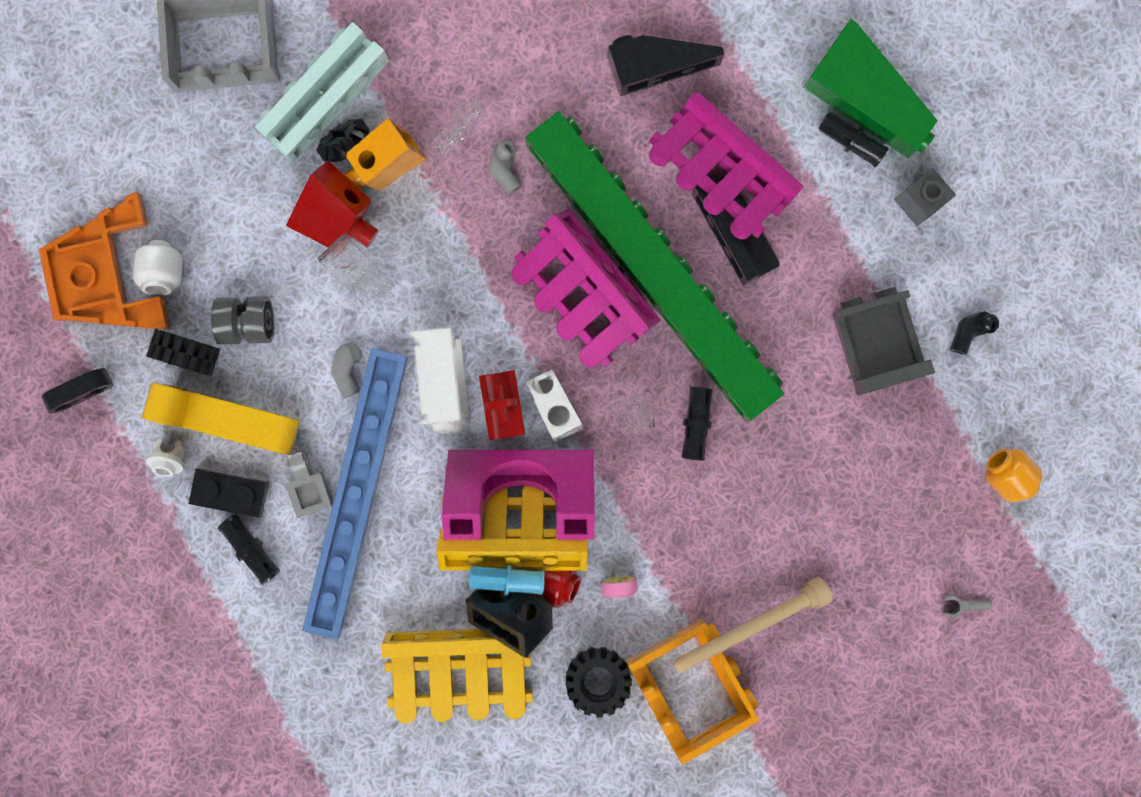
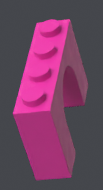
M448 450L441 510L444 540H481L483 512L487 501L498 491L512 486L535 487L546 492L554 500L557 507V540H594V450Z

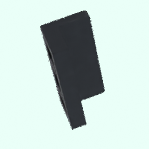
M726 175L713 182L718 184ZM697 185L692 192V196L742 286L777 268L780 263L764 234L762 233L758 238L753 234L747 239L736 238L730 230V225L735 218L725 209L718 215L708 213L703 206V200L708 194ZM740 193L734 200L745 209L747 204Z

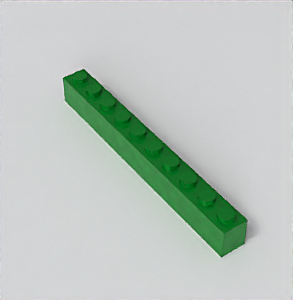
M560 111L556 112L525 136L526 147L745 422L753 420L785 394L780 388L783 382L771 368L766 370L758 361L760 353L749 340L743 342L735 332L738 326L727 312L721 314L714 306L713 302L716 299L707 286L703 283L698 286L690 275L693 273V270L682 256L676 258L668 248L671 243L665 233L660 228L654 230L647 222L646 218L649 216L644 207L637 200L631 202L623 192L626 190V186L615 172L609 174L603 167L604 159L594 145L587 146L580 138L582 131L577 123L570 116L565 119Z

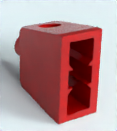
M326 161L310 174L286 224L290 229L334 251H339L352 238L368 248L379 233L377 228L363 219L371 205L370 198L329 161Z

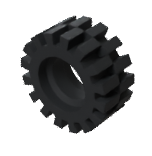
M155 329L146 357L212 376L220 349Z
M601 646L597 649L590 647L587 651L578 653L577 657L570 662L566 673L567 695L569 700L573 701L574 707L577 710H583L585 715L596 714V718H601L606 713L609 716L613 715L618 707L621 710L625 705L624 701L626 698L629 699L631 694L632 679L625 660L614 650L610 651L607 650V647ZM603 668L611 674L613 683L610 690L605 694L594 695L586 689L584 678L591 669Z

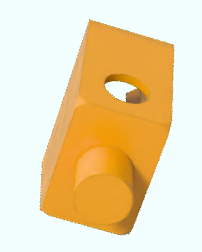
M387 118L347 152L346 158L353 167L344 175L359 189L367 185L380 191L427 158L409 132Z

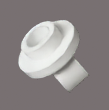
M158 439L153 447L154 452L147 456L146 464L152 468L153 473L162 477H172L174 474L181 473L184 468L182 459L185 455L181 441H176L175 448L171 452L165 453V444L162 439Z

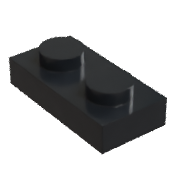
M198 468L195 469L188 504L261 518L269 482Z

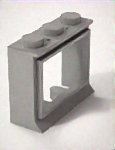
M157 0L162 79L175 93L280 82L276 60L273 1ZM259 13L263 64L244 66L243 63L234 62L230 63L228 68L208 69L205 66H196L193 68V71L182 72L178 21Z

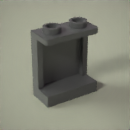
M896 287L888 288L874 293L876 299L863 303L862 297L854 298L840 303L842 309L832 314L857 396L935 373L932 360L924 361L906 303V299L911 297L909 290L897 293Z

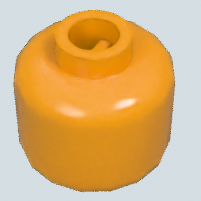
M1001 449L995 452L987 461L985 477L987 483L1006 501L1019 502L1029 500L1038 493L1043 474L1041 468L1022 450Z

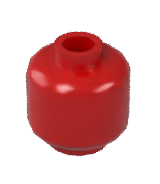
M544 571V588L542 595L539 596L546 599L555 608L564 606L566 602L571 604L578 593L581 577L577 575V571Z

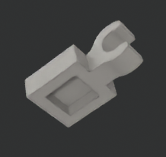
M306 451L287 456L295 481L285 485L296 517L299 518L332 507L333 500L323 471L312 475Z

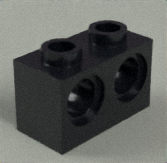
M476 589L466 599L468 623L524 658H527L553 629L552 606L539 595L521 592H509L508 595H504V591Z

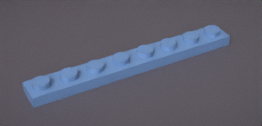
M371 348L302 629L304 632L337 640L341 637L408 357L405 355Z

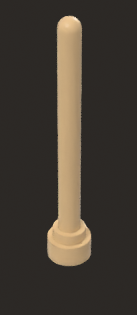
M821 577L809 580L804 583L803 588L799 591V595L678 657L674 661L675 670L680 673L685 672L806 607L809 609H820L832 603L833 597L828 585Z

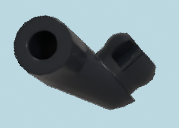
M983 311L961 319L949 350L960 355H967L973 338L987 333H994L998 329V317Z

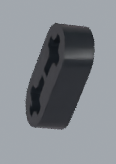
M105 368L95 369L48 390L41 395V398L48 413L54 414L109 390L113 387V383Z

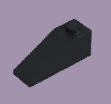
M626 35L613 41L612 45L608 46L607 58L621 97L720 66L724 57V51L722 47L646 35L635 38L632 35Z

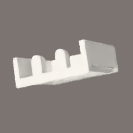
M451 327L407 332L419 342V345L414 346L421 414L427 417V420L422 421V425L430 426L433 432L441 434L462 432V425L470 424L461 339H455L452 336Z

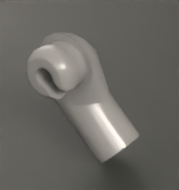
M503 140L495 145L492 150L489 172L506 194L511 196L521 188L522 184L511 172L516 147L511 141Z

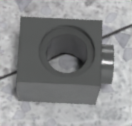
M932 167L894 200L913 223L918 226L948 203L956 194Z

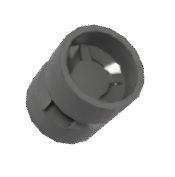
M267 296L247 297L243 303L237 297L216 298L213 301L211 310L212 333L216 343L219 345L240 344L243 339H246L250 344L271 343L274 335V312L270 298Z

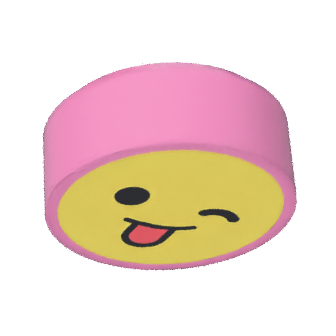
M634 576L609 577L600 581L601 593L604 597H627L636 594L638 591L637 578Z

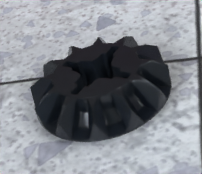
M349 119L344 124H338L336 128L329 130V133L321 138L316 151L324 162L343 161L347 159V152L370 134V128L362 119Z

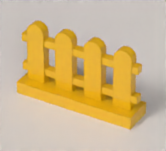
M531 486L523 488L522 497H508L507 488L498 491L490 497L484 507L485 520L481 540H444L443 529H440L439 538H437L436 554L439 570H470L473 566L506 569L507 565H511V569L528 571H587L588 540H557V529H543L544 510H557V507L551 497H544V491ZM508 510H522L521 529H507Z
M480 629L386 632L381 643L382 658H391V660L385 661V672H392L394 696H388L387 708H394L395 717L401 723H411L416 718L418 707L430 706L432 717L436 721L446 722L452 717L454 705H467L468 715L472 719L480 721L488 716L490 704L503 703L506 716L511 719H518L524 715L526 703L533 702V690L525 691L524 667L531 666V654L524 658ZM487 654H501V656H487ZM453 655H465V657L451 658ZM415 657H428V659H415ZM488 668H502V692H489ZM453 669H465L466 693H453ZM416 671H429L430 694L417 695Z

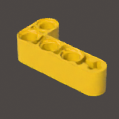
M151 382L141 417L148 421L174 427H183L286 455H291L301 421Z

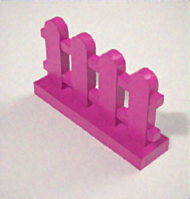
M698 91L688 99L680 113L677 112L672 117L670 122L674 126L663 136L657 131L649 140L653 145L649 151L651 162L657 166H665L670 161L673 162L680 169L676 176L678 186L687 191L693 190L697 185L708 194L703 200L705 210L712 215H718L724 209L735 218L730 225V230L738 239H747L751 234L758 238L766 229L761 223L772 212L777 217L804 188L798 180ZM692 141L701 150L689 160L680 151ZM717 165L728 173L718 184L707 176ZM744 188L755 197L745 209L734 200Z
M567 209L554 214L545 223L547 227L538 233L542 240L528 254L523 250L514 257L518 263L512 269V278L519 285H525L534 281L541 290L534 298L535 307L544 313L556 308L563 316V319L557 325V333L562 339L570 340L577 335L582 339L586 346L580 351L579 357L584 366L591 368L601 362L606 367L614 361L610 354L625 341L632 345L640 336L658 324L661 319L574 214ZM558 258L565 268L549 282L542 271ZM580 285L588 296L572 310L564 299ZM604 313L611 324L595 337L587 326Z

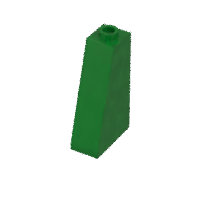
M850 19L816 67L804 88L906 158H909L917 150L923 153L935 137L930 131L938 120L857 22Z

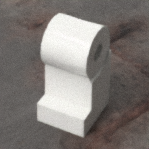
M552 369L526 382L554 443L583 430L581 421Z

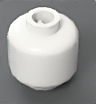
M152 240L148 245H143L136 250L133 263V280L144 293L152 296H167L171 294L172 290L177 289L181 285L183 271L182 254L177 249L171 247L170 243L163 240Z

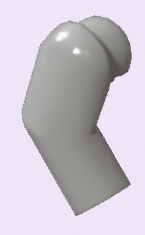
M356 344L339 347L336 350L331 367V374L343 399L360 391L351 374L353 364L362 358L361 349Z

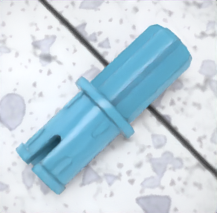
M507 565L506 569L473 566L469 572V587L472 589L504 591V595H508L509 592L542 595L544 571L511 569V565Z

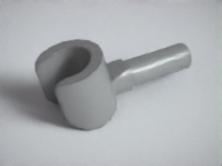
M952 594L942 597V600H955L957 602V608L953 612L942 611L943 614L951 618L960 616L963 611L992 608L991 600H961Z

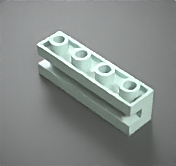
M353 22L347 28L340 29L332 38L329 48L323 54L316 55L309 62L307 71L299 80H294L287 85L283 91V97L274 107L266 108L262 112L258 120L259 123L255 128L295 164L389 63L384 49L375 41H369L364 32Z

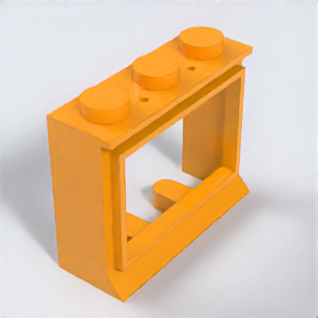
M701 618L636 656L625 660L682 765L760 721L754 711L759 708L754 695L749 688L743 690L736 678L741 675L737 664L731 655L725 658L721 652L710 658L709 661L737 713L689 740L684 736L646 664L695 636L700 645L719 637L720 633L713 623L707 625Z

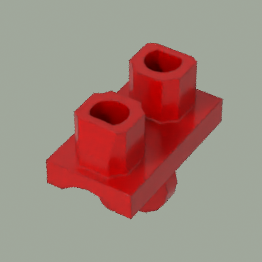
M515 370L480 375L479 380L489 440L525 435Z

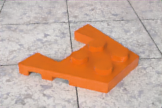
M131 193L125 197V201L112 209L106 208L97 214V218L82 227L77 226L39 249L53 319L146 329H171L163 297L158 296L128 304L126 301L113 234L148 226L143 198L139 193Z

